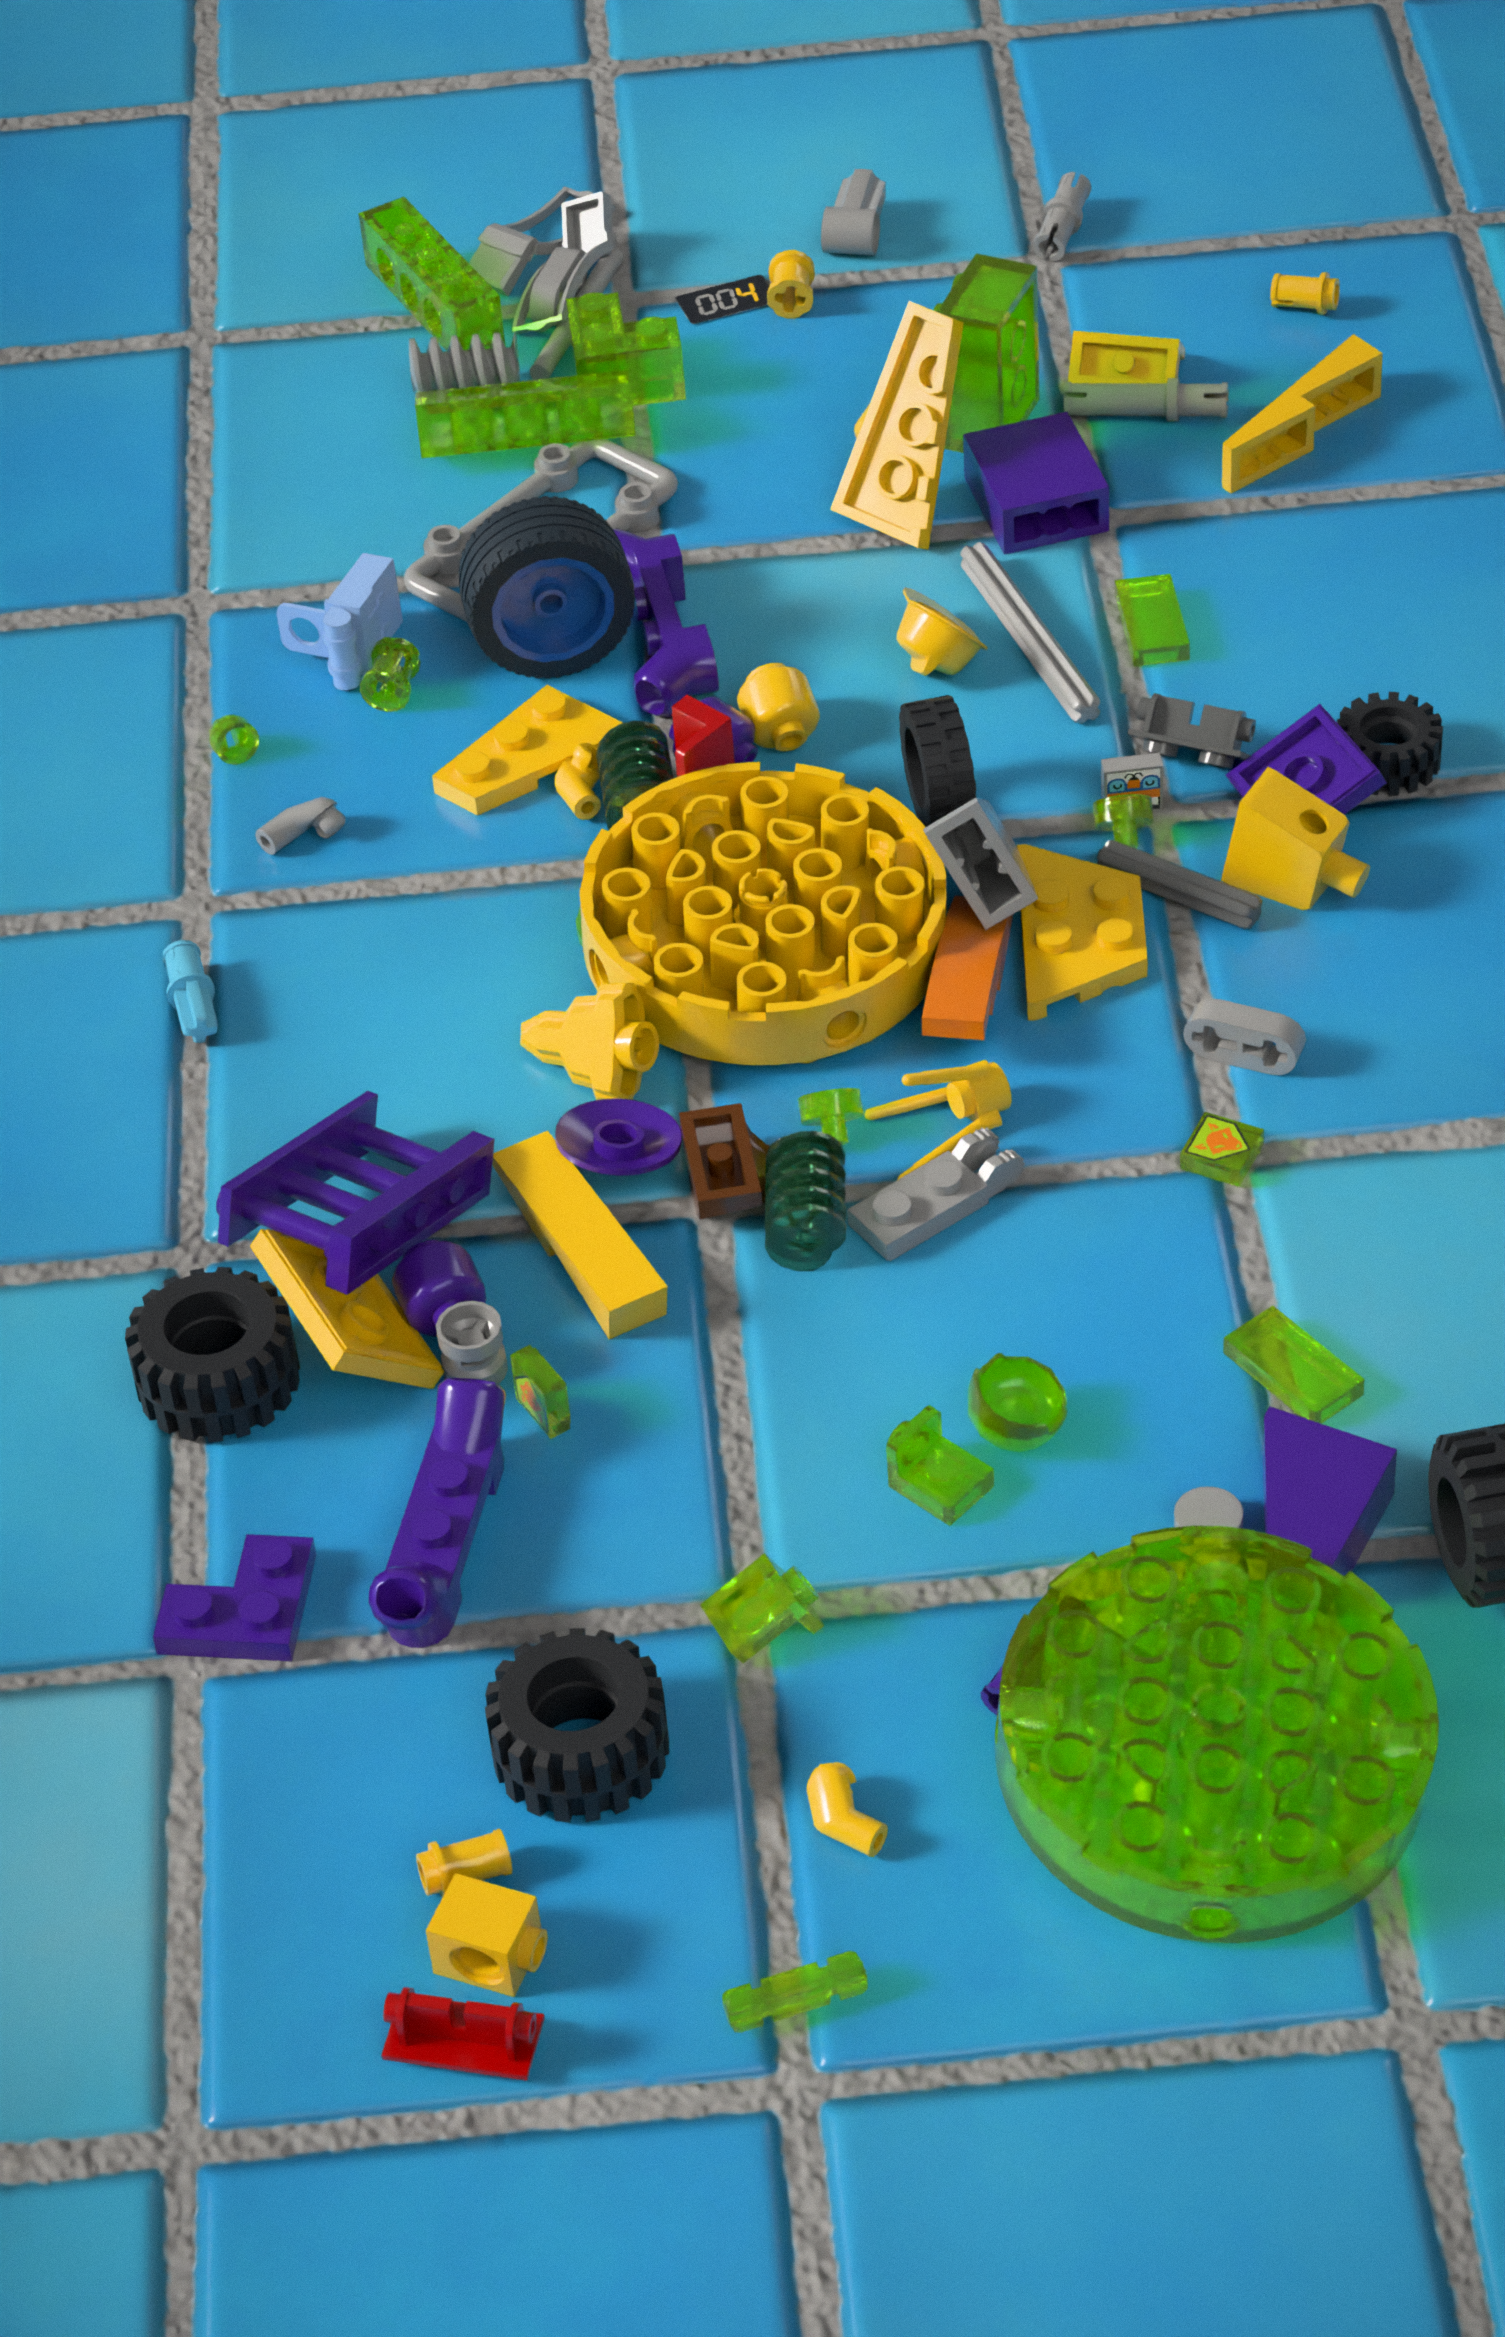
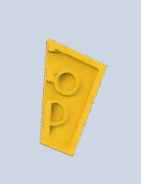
M546 685L433 774L434 793L478 816L538 789L539 779L558 771L567 758H573V751L578 744L590 743L599 747L602 751L612 747L619 753L635 746L633 727Z

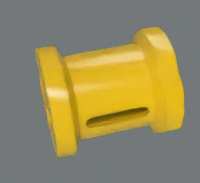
M797 250L782 251L775 255L769 264V279L772 283L767 291V304L774 310L776 315L786 319L800 317L808 312L813 305V289L810 285L815 277V265L812 259L804 252Z

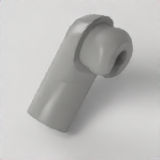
M321 796L285 809L259 828L255 835L260 847L268 854L273 855L312 826H314L320 837L329 838L345 825L346 819L344 814L337 810V802Z

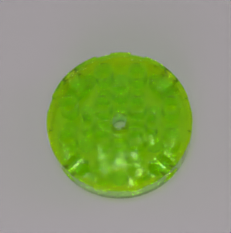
M1193 1525L1139 1533L1131 1536L1129 1545L1114 1549L1099 1557L1093 1551L1066 1568L1048 1584L1047 1593L1033 1607L1028 1615L1024 1614L1019 1621L1007 1649L999 1690L994 1736L995 1763L999 1785L1007 1809L1019 1833L1032 1852L1057 1879L1094 1907L1128 1924L1149 1932L1177 1939L1206 1943L1265 1941L1292 1935L1318 1926L1344 1913L1363 1900L1385 1880L1398 1864L1412 1841L1423 1811L1437 1752L1439 1732L1436 1693L1423 1654L1417 1643L1410 1644L1405 1634L1392 1619L1393 1608L1372 1587L1351 1571L1346 1576H1343L1329 1566L1312 1559V1549L1271 1534L1226 1526Z

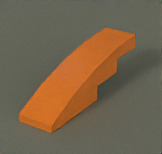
M954 896L946 916L944 931L938 942L922 1013V1036L985 1040L988 1017L993 1015L996 992L1001 989L1013 914L985 930L964 896Z

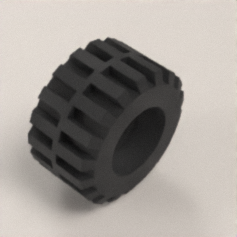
M217 1267L215 1272L207 1273L204 1272V1268L190 1270V1276L182 1279L175 1275L163 1281V1289H151L142 1297L144 1306L134 1307L129 1316L131 1326L126 1328L125 1341L138 1400L141 1402L143 1412L148 1419H157L159 1429L168 1434L180 1430L181 1439L194 1442L199 1436H207L209 1442H221L225 1435L236 1434L237 1438L251 1434L250 1428L257 1424L262 1427L267 1426L275 1420V1410L285 1411L292 1402L290 1392L298 1390L300 1382L298 1370H300L291 1317L285 1298L278 1296L277 1288L268 1280L259 1283L257 1274L246 1270L238 1275L233 1274L230 1267Z
M1505 1423L1440 1435L1436 1439L1431 1454L1428 1487L1434 1532L1444 1566L1453 1585L1463 1600L1472 1608L1505 1603Z
M569 1628L570 1635L556 1637L555 1632L552 1631L540 1635L541 1643L535 1646L525 1642L514 1650L515 1661L503 1660L495 1670L496 1681L489 1682L486 1690L487 1706L485 1707L494 1770L499 1783H505L506 1794L515 1803L526 1800L527 1811L539 1817L547 1811L554 1812L555 1821L570 1823L573 1815H585L586 1822L601 1820L600 1812L611 1809L617 1815L629 1809V1798L633 1796L642 1800L652 1791L651 1779H661L666 1768L665 1756L669 1755V1734L661 1677H657L656 1665L649 1656L640 1657L639 1646L628 1639L619 1644L615 1643L614 1633L599 1630L596 1636L586 1635L585 1628ZM575 1719L602 1721L593 1727L578 1731L553 1729L564 1722Z

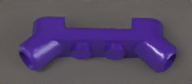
M613 529L622 544L633 577L635 616L637 621L647 620L642 622L644 642L648 655H653L634 674L633 688L635 696L641 708L646 712L661 718L670 717L672 715L671 706L687 694L689 696L718 692V671L712 643L705 624L682 627L674 602L686 600L682 554L675 534L643 538L621 529Z
M447 1378L438 1385L434 1427L386 1569L374 1577L369 1589L368 1602L374 1617L387 1626L391 1638L401 1645L410 1648H426L437 1644L449 1635L455 1624L462 1602L460 1587L462 1572L487 1495H496L504 1471L501 1435L506 1392L497 1382L469 1378Z

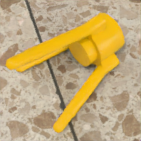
M982 1060L962 1067L905 1074L902 1077V1083L905 1086L948 1083V1085L944 1088L869 1108L865 1111L864 1116L867 1120H875L948 1101L952 1112L957 1118L963 1119L967 1117L973 1121L900 1174L897 1178L899 1180L947 1151L952 1153L959 1140L969 1133L973 1134L976 1129L980 1130L981 1127L983 1129L987 1127L990 1130L1002 1126L999 1112L1010 1108L1012 1095L1010 1085L1002 1068L995 1062L988 1063L986 1060Z

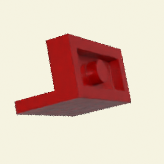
M688 694L671 706L677 777L705 768L735 764L731 717Z

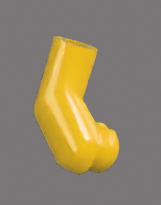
M581 743L575 747L573 758L569 757L562 763L556 773L554 782L559 795L576 817L581 820L593 818L601 807L600 799L592 789L602 774L600 766L603 764L604 754L599 747L590 743Z

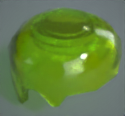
M997 1353L980 1369L977 1367L974 1369L967 1390L968 1418L980 1437L1002 1450L1019 1453L1045 1445L1061 1430L1068 1414L1066 1407L1067 1398L1063 1385L1050 1367L1030 1357L1005 1356L1002 1353Z

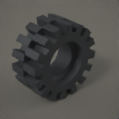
M1377 692L1368 694V703H1365L1359 697L1351 701V709L1344 707L1341 710L1340 719H1337L1338 725L1380 771L1387 782L1381 788L1388 789V796H1399L1400 787H1405L1408 794L1418 791V782L1427 786L1433 781V774L1438 775L1441 762L1443 726H1441L1442 719L1439 713L1433 714V706L1425 702L1418 707V697L1410 694L1405 701L1399 700V692H1389L1388 699L1381 700ZM1379 743H1396L1397 745H1384ZM1380 788L1377 791H1375L1372 795L1378 796Z

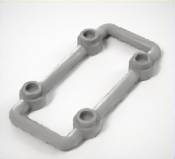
M602 437L583 438L569 448L559 443L548 444L539 450L538 456L535 458V473L467 524L460 529L452 525H439L432 528L424 541V555L412 563L405 571L404 584L406 589L414 596L467 622L460 594L430 578L435 574L449 575L459 572L460 558H462L463 549L466 548V542L470 540L471 534L477 530V527L487 517H491L494 512H498L501 508L510 506L514 502H520L523 499L538 498L545 492L557 493L573 488L579 480L578 468L588 460L597 458L651 484L649 486L645 483L633 482L624 485L615 499V513L606 519L612 529H621L626 532H642L653 528L659 522V507L675 494L678 480L675 474L667 467Z

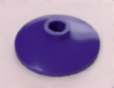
M600 1099L580 1104L567 1111L556 1125L555 1142L558 1150L567 1160L583 1169L606 1175L628 1176L648 1173L670 1163L681 1149L682 1132L677 1121L670 1114L656 1106L630 1099Z

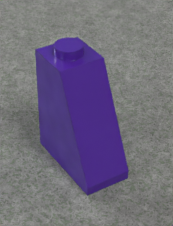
M1269 1406L1264 1415L1263 1436L1267 1588L1281 1592L1290 1599L1306 1601L1331 1610L1394 1496L1397 1449Z

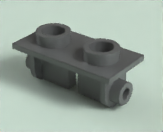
M1154 693L1151 698L1141 697L1138 704L1137 719L1145 721L1143 731L1128 729L1129 735L1144 740L1142 751L1150 753L1160 752V755L1176 758L1178 748L1199 751L1198 762L1233 769L1235 759L1244 761L1251 756L1240 751L1242 741H1252L1256 720L1246 718L1245 711H1235L1204 704L1200 725H1193L1191 720L1195 707L1194 702Z

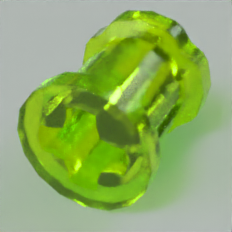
M384 637L376 642L371 651L372 669L365 673L360 683L362 698L370 706L377 710L392 712L404 708L411 696L409 681L415 677L421 666L420 652L413 643L404 638ZM402 656L405 657V663L403 667L400 666ZM378 681L382 683L379 692L376 690Z

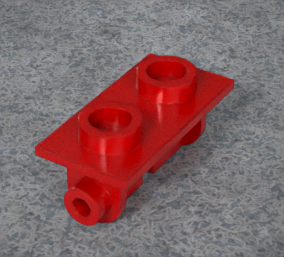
M404 1987L401 1993L389 1992L386 1996L383 2019L384 2022L391 2023L382 2051V2060L527 2081L545 2016L541 2013L524 2011L522 2003L513 2002L511 2007L473 2001L464 2003L453 2001L452 1998L415 1993L414 1988Z

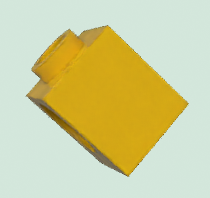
M457 1873L452 1878L426 1929L433 1974L511 1997H515L527 1971L534 1973L538 1970L544 1958L548 1941L547 1930L541 1928L536 1896Z

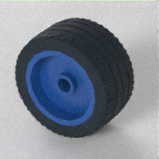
M532 497V499H523L520 502L511 503L510 506H505L500 511L494 512L491 517H487L477 527V530L471 534L470 540L465 544L466 548L462 551V558H460L459 591L461 601L474 638L486 656H489L498 666L504 667L509 672L512 671L517 675H524L529 678L535 677L540 679L545 677L549 679L551 677L558 678L563 675L568 676L575 672H581L585 668H590L594 663L597 664L603 657L608 656L609 652L613 651L616 645L622 641V637L627 633V628L630 627L631 618L634 615L635 594L633 577L624 549L616 533L606 519L604 520L602 515L596 513L593 508H588L583 503L580 504L576 500L572 501L564 497Z

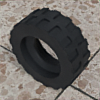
M949 695L903 703L900 707L899 732L906 780L916 816L925 827L976 798V782L968 737L966 736L959 708L954 702V698Z

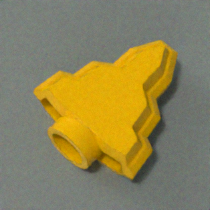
M634 982L607 983L600 985L596 995L576 997L566 1011H544L521 1023L520 1045L543 1063L564 1066L574 1084L593 1089L596 1100L617 1098L633 1100V1096L640 1090L642 1073L650 1070L655 1064L659 1052V1035L656 1027L651 1022L645 1021L644 1003L641 995L637 992Z

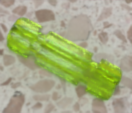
M847 1951L827 1958V1966L819 1968L817 1962H813L760 1979V1987L752 1989L750 1983L726 1990L722 1994V2005L727 2022L734 2032L742 2033L763 2026V2018L772 2016L773 2022L829 2005L831 2003L830 1997L837 1994L840 2000L863 1994L868 1989V1979L864 1964L856 1952Z

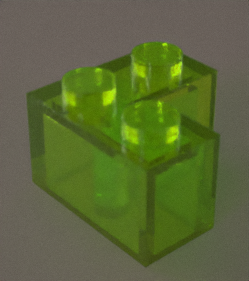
M593 292L581 297L566 298L571 353L581 412L686 400L682 346L676 316L666 318L646 317L640 321L623 323L618 292L607 294Z

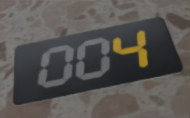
M756 275L683 294L675 299L691 324H698L768 305L767 291L769 285L762 275Z

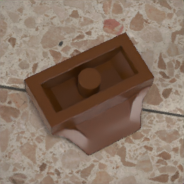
M741 1103L679 1113L686 1167L695 1210L699 1219L730 1214L769 1202L791 1200L780 1151L764 1143L750 1130L745 1121Z

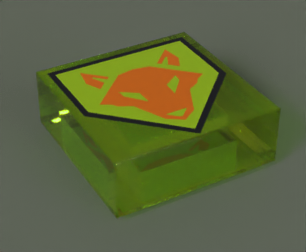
M1204 1112L1180 1153V1169L1240 1187L1264 1145V1129Z
M531 1345L510 1354L517 1401L550 1439L571 1429L565 1381L535 1347L532 1348Z

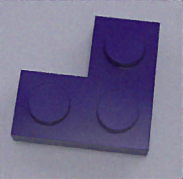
M246 1534L234 1587L166 1584L153 1634L157 1655L292 1662L316 1559L313 1537Z

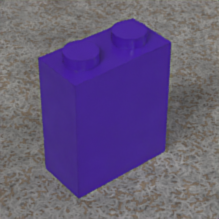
M1068 412L963 434L964 478L1004 555L1109 531V486Z

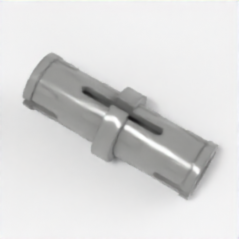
M1076 172L1064 174L1059 181V187L1054 198L1046 203L1041 216L1043 224L1033 242V250L1040 259L1044 260L1049 246L1053 247L1049 262H1055L1063 258L1070 236L1079 230L1083 219L1082 208L1091 192V183L1083 174H1080L1075 187H1071Z

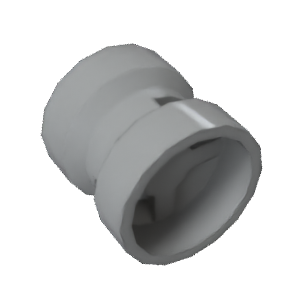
M477 1301L459 1302L448 1307L439 1316L436 1323L438 1344L442 1351L441 1362L442 1369L444 1370V1379L469 1378L500 1383L505 1378L508 1366L505 1347L502 1344L503 1332L498 1312L494 1307Z

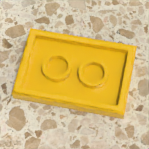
M260 1229L250 1248L333 1371L429 1389L435 1387L444 1373L442 1365L419 1332L409 1325L401 1306L378 1274L346 1295L325 1286L327 1258L325 1257L324 1250L274 1230Z

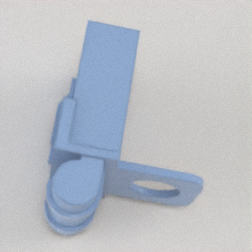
M362 553L331 596L324 601L325 610L292 603H282L277 608V618L283 645L291 651L329 658L327 662L328 670L333 677V683L337 689L352 690L361 684V675L372 676L385 658L383 648L403 622L393 558ZM304 618L313 623L319 632V640L307 642L298 637L292 629V619Z

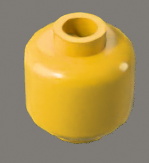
M767 663L751 671L737 696L740 712L749 717L755 725V738L753 742L762 748H776L779 751L797 749L806 742L807 737L816 729L820 719V712L806 675L797 668L785 666L782 663Z

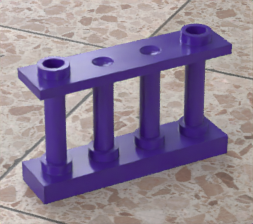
M366 1091L221 1186L216 1202V1210L219 1215L218 1243L229 1247L260 1225L324 1250L325 1257L327 1258L325 1286L348 1295L402 1257L411 1247L423 1242L490 1194L495 1139L472 1131L449 1148L440 1152L376 1127L378 1094ZM372 1152L416 1170L405 1176L361 1159V1157ZM333 1176H337L378 1192L380 1195L370 1201L324 1182ZM299 1200L345 1219L333 1226L287 1207Z

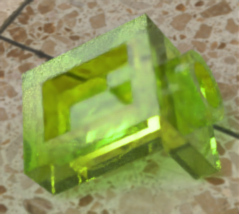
M931 1405L926 1406L912 1420L900 1423L888 1439L886 1444L888 1486L948 1526H951L994 1487V1469L942 1436L941 1412Z
M765 1553L700 1604L731 1654L743 1664L797 1620L812 1634H815L825 1626L811 1605L819 1599V1595L808 1579L794 1565L785 1572Z

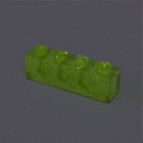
M405 197L358 213L366 266L433 337L437 338L438 343L446 351L448 350L451 336L457 335L463 350L469 349L473 334L479 335L485 349L490 348L494 333H500L505 344L500 295Z
M628 370L415 392V410L421 459L545 446L553 443L564 444L636 436L631 382Z

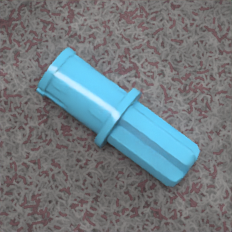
M179 940L169 944L163 951V964L170 981L166 990L167 998L170 1005L177 1009L182 1033L185 1036H192L195 1043H203L206 1040V1036L216 1034L218 1029L212 1003L215 995L214 983L204 973L200 958L201 952L197 944L189 940Z

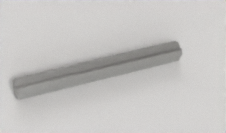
M977 542L973 547L966 545L960 553L963 558L961 567L1070 718L1079 724H1083L1088 719L1095 720L1100 714L1098 708L1100 704L1099 697L985 543Z

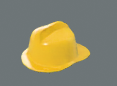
M906 587L903 589V594L908 604L897 631L896 640L912 656L910 667L913 671L923 676L930 674L933 670L947 675H955L964 668L980 649H988L985 644L980 642L973 630L950 611L920 592Z

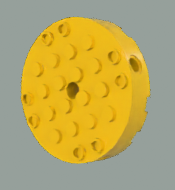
M760 762L735 763L705 768L671 779L644 792L623 807V817L609 831L601 829L594 839L584 860V874L579 892L585 964L590 979L597 991L601 984L634 982L637 992L641 995L644 1003L645 1021L651 1022L656 1027L659 1035V1044L698 1058L730 1064L782 1065L811 1063L817 1059L842 1053L872 1041L902 1021L926 996L938 942L946 923V871L944 863L923 830L926 828L925 825L913 812L900 801L877 787L871 792H867L845 783L844 773L796 763L794 772L760 771Z

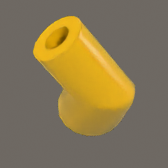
M840 1762L820 1764L811 1773L806 1788L815 1828L820 1833L869 1857H874L885 1843L888 1826L855 1809L851 1784L856 1782V1777L850 1767Z

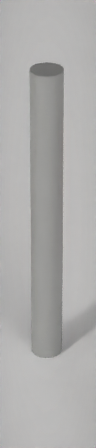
M615 248L610 256L600 258L572 302L568 321L557 325L531 366L529 372L535 381L543 383L550 378L623 262V254L619 249Z

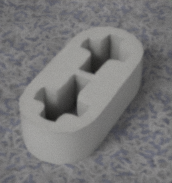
M556 247L532 287L529 305L530 316L533 322L558 315L567 282L576 265L586 254L584 250ZM587 271V273L584 275V277H583V279H582V281H581V283H580V285H579V287H578V289H577V292H576V294H575V297H576V295L578 294V292L580 291V289L582 288V286H583V284L585 283V281L587 280L588 271Z
M1212 998L1202 1000L1194 1007L1183 1032L1185 1043L1198 1056L1269 1075H1283L1293 1070L1306 1043L1304 1030L1296 1021L1286 1015Z

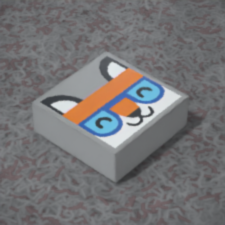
M1160 752L1101 759V805L1104 817L1163 811V763Z

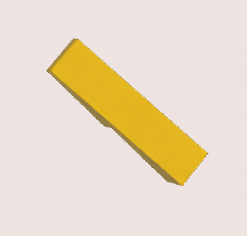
M1355 334L1351 335L1223 442L1222 488L1232 494L1313 451L1314 432L1380 398L1383 353Z
M548 1130L493 1153L492 1165L547 1255L549 1257L557 1255L609 1340L667 1315L668 1286L575 1165L560 1153L555 1139Z

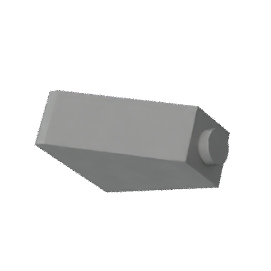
M976 797L923 829L985 930L1038 900L1018 847L988 800Z

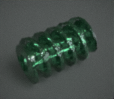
M630 721L619 724L609 730L598 744L596 758L608 831L623 817V807L644 792L674 779L667 736L659 726L650 722Z
M802 1131L779 1138L770 1145L765 1155V1249L770 1258L782 1267L795 1271H814L825 1265L831 1258L832 1252L839 1249L846 1240V1187L844 1185L846 1169L844 1167L846 1151L841 1142L829 1134L817 1131Z

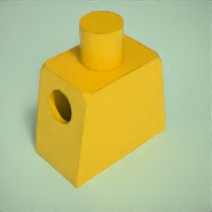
M1267 767L1239 803L1221 881L1303 911L1311 909L1328 886L1355 898L1368 877L1370 865L1342 852L1350 824L1346 815L1278 771Z

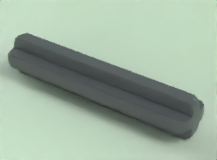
M1116 840L1107 841L1098 852L1097 864L1140 876L1141 889L1244 930L1251 929L1261 916V898L1248 891Z

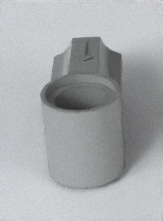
M855 169L850 177L842 180L834 207H825L821 227V246L823 252L876 255L880 236V214L886 199V183L877 178L873 170Z

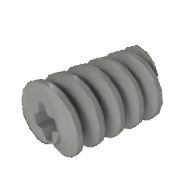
M516 332L514 333L511 347L505 346L500 333H494L489 349L484 348L478 334H473L469 349L463 350L457 335L451 336L448 350L442 352L436 337H430L426 353H421L415 338H409L412 388L414 393L415 391L418 392L425 406L432 404L436 390L439 391L445 404H452L457 388L460 389L467 403H473L478 387H481L488 402L494 401L500 385H502L509 400L516 399L520 387V364Z

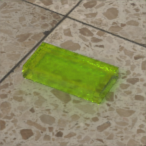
M1171 574L1115 580V598L1133 666L1190 660V643Z
M1273 1305L1224 1337L1223 1353L1300 1417L1322 1424L1364 1395V1378Z

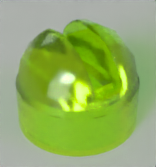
M229 714L214 721L209 730V742L213 751L222 761L236 765L246 762L255 754L259 745V735L247 719L235 714ZM229 731L236 744L228 748L225 736Z

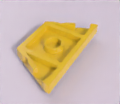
M1017 845L1038 896V900L1021 909L1028 1021L1047 1017V1005L1074 995L1078 1002L1082 1003L1101 995L1110 987L1124 986L1147 977L1148 957L1140 876L1031 845Z

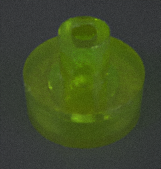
M1117 795L1096 800L1092 804L1095 829L1113 831L1114 840L1134 848L1139 847L1137 828L1154 823L1152 797L1148 795Z
M857 1088L823 1090L798 1098L801 1124L804 1126H821L824 1147L840 1146L849 1143L846 1122L861 1118L864 1115L860 1089Z

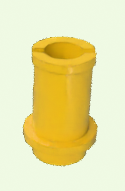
M1322 272L1319 277L1274 274L1270 291L1271 306L1273 308L1316 309L1319 315H1325L1327 310L1335 311L1337 309L1340 296V282L1338 278H1330L1328 272Z
M501 1829L443 1847H439L436 1841L428 1843V1851L416 1854L418 1872L427 1896L440 1893L443 1898L455 1873L478 1880H486L500 1875H510L513 1871L509 1849Z

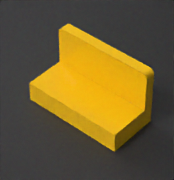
M1073 331L1068 382L1167 383L1168 378H1178L1180 360H1185L1186 349L1180 339Z

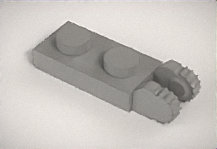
M981 1127L980 1130L976 1129L973 1134L969 1133L962 1137L952 1153L947 1151L847 1209L848 1225L887 1261H892L987 1205L989 1198L1017 1181V1178L1021 1176V1172L1024 1170V1159L1012 1149L1010 1151L1006 1149L1004 1152L1001 1151L999 1155H996V1151L999 1149V1137L987 1127L985 1129ZM980 1168L977 1174L973 1173V1171Z

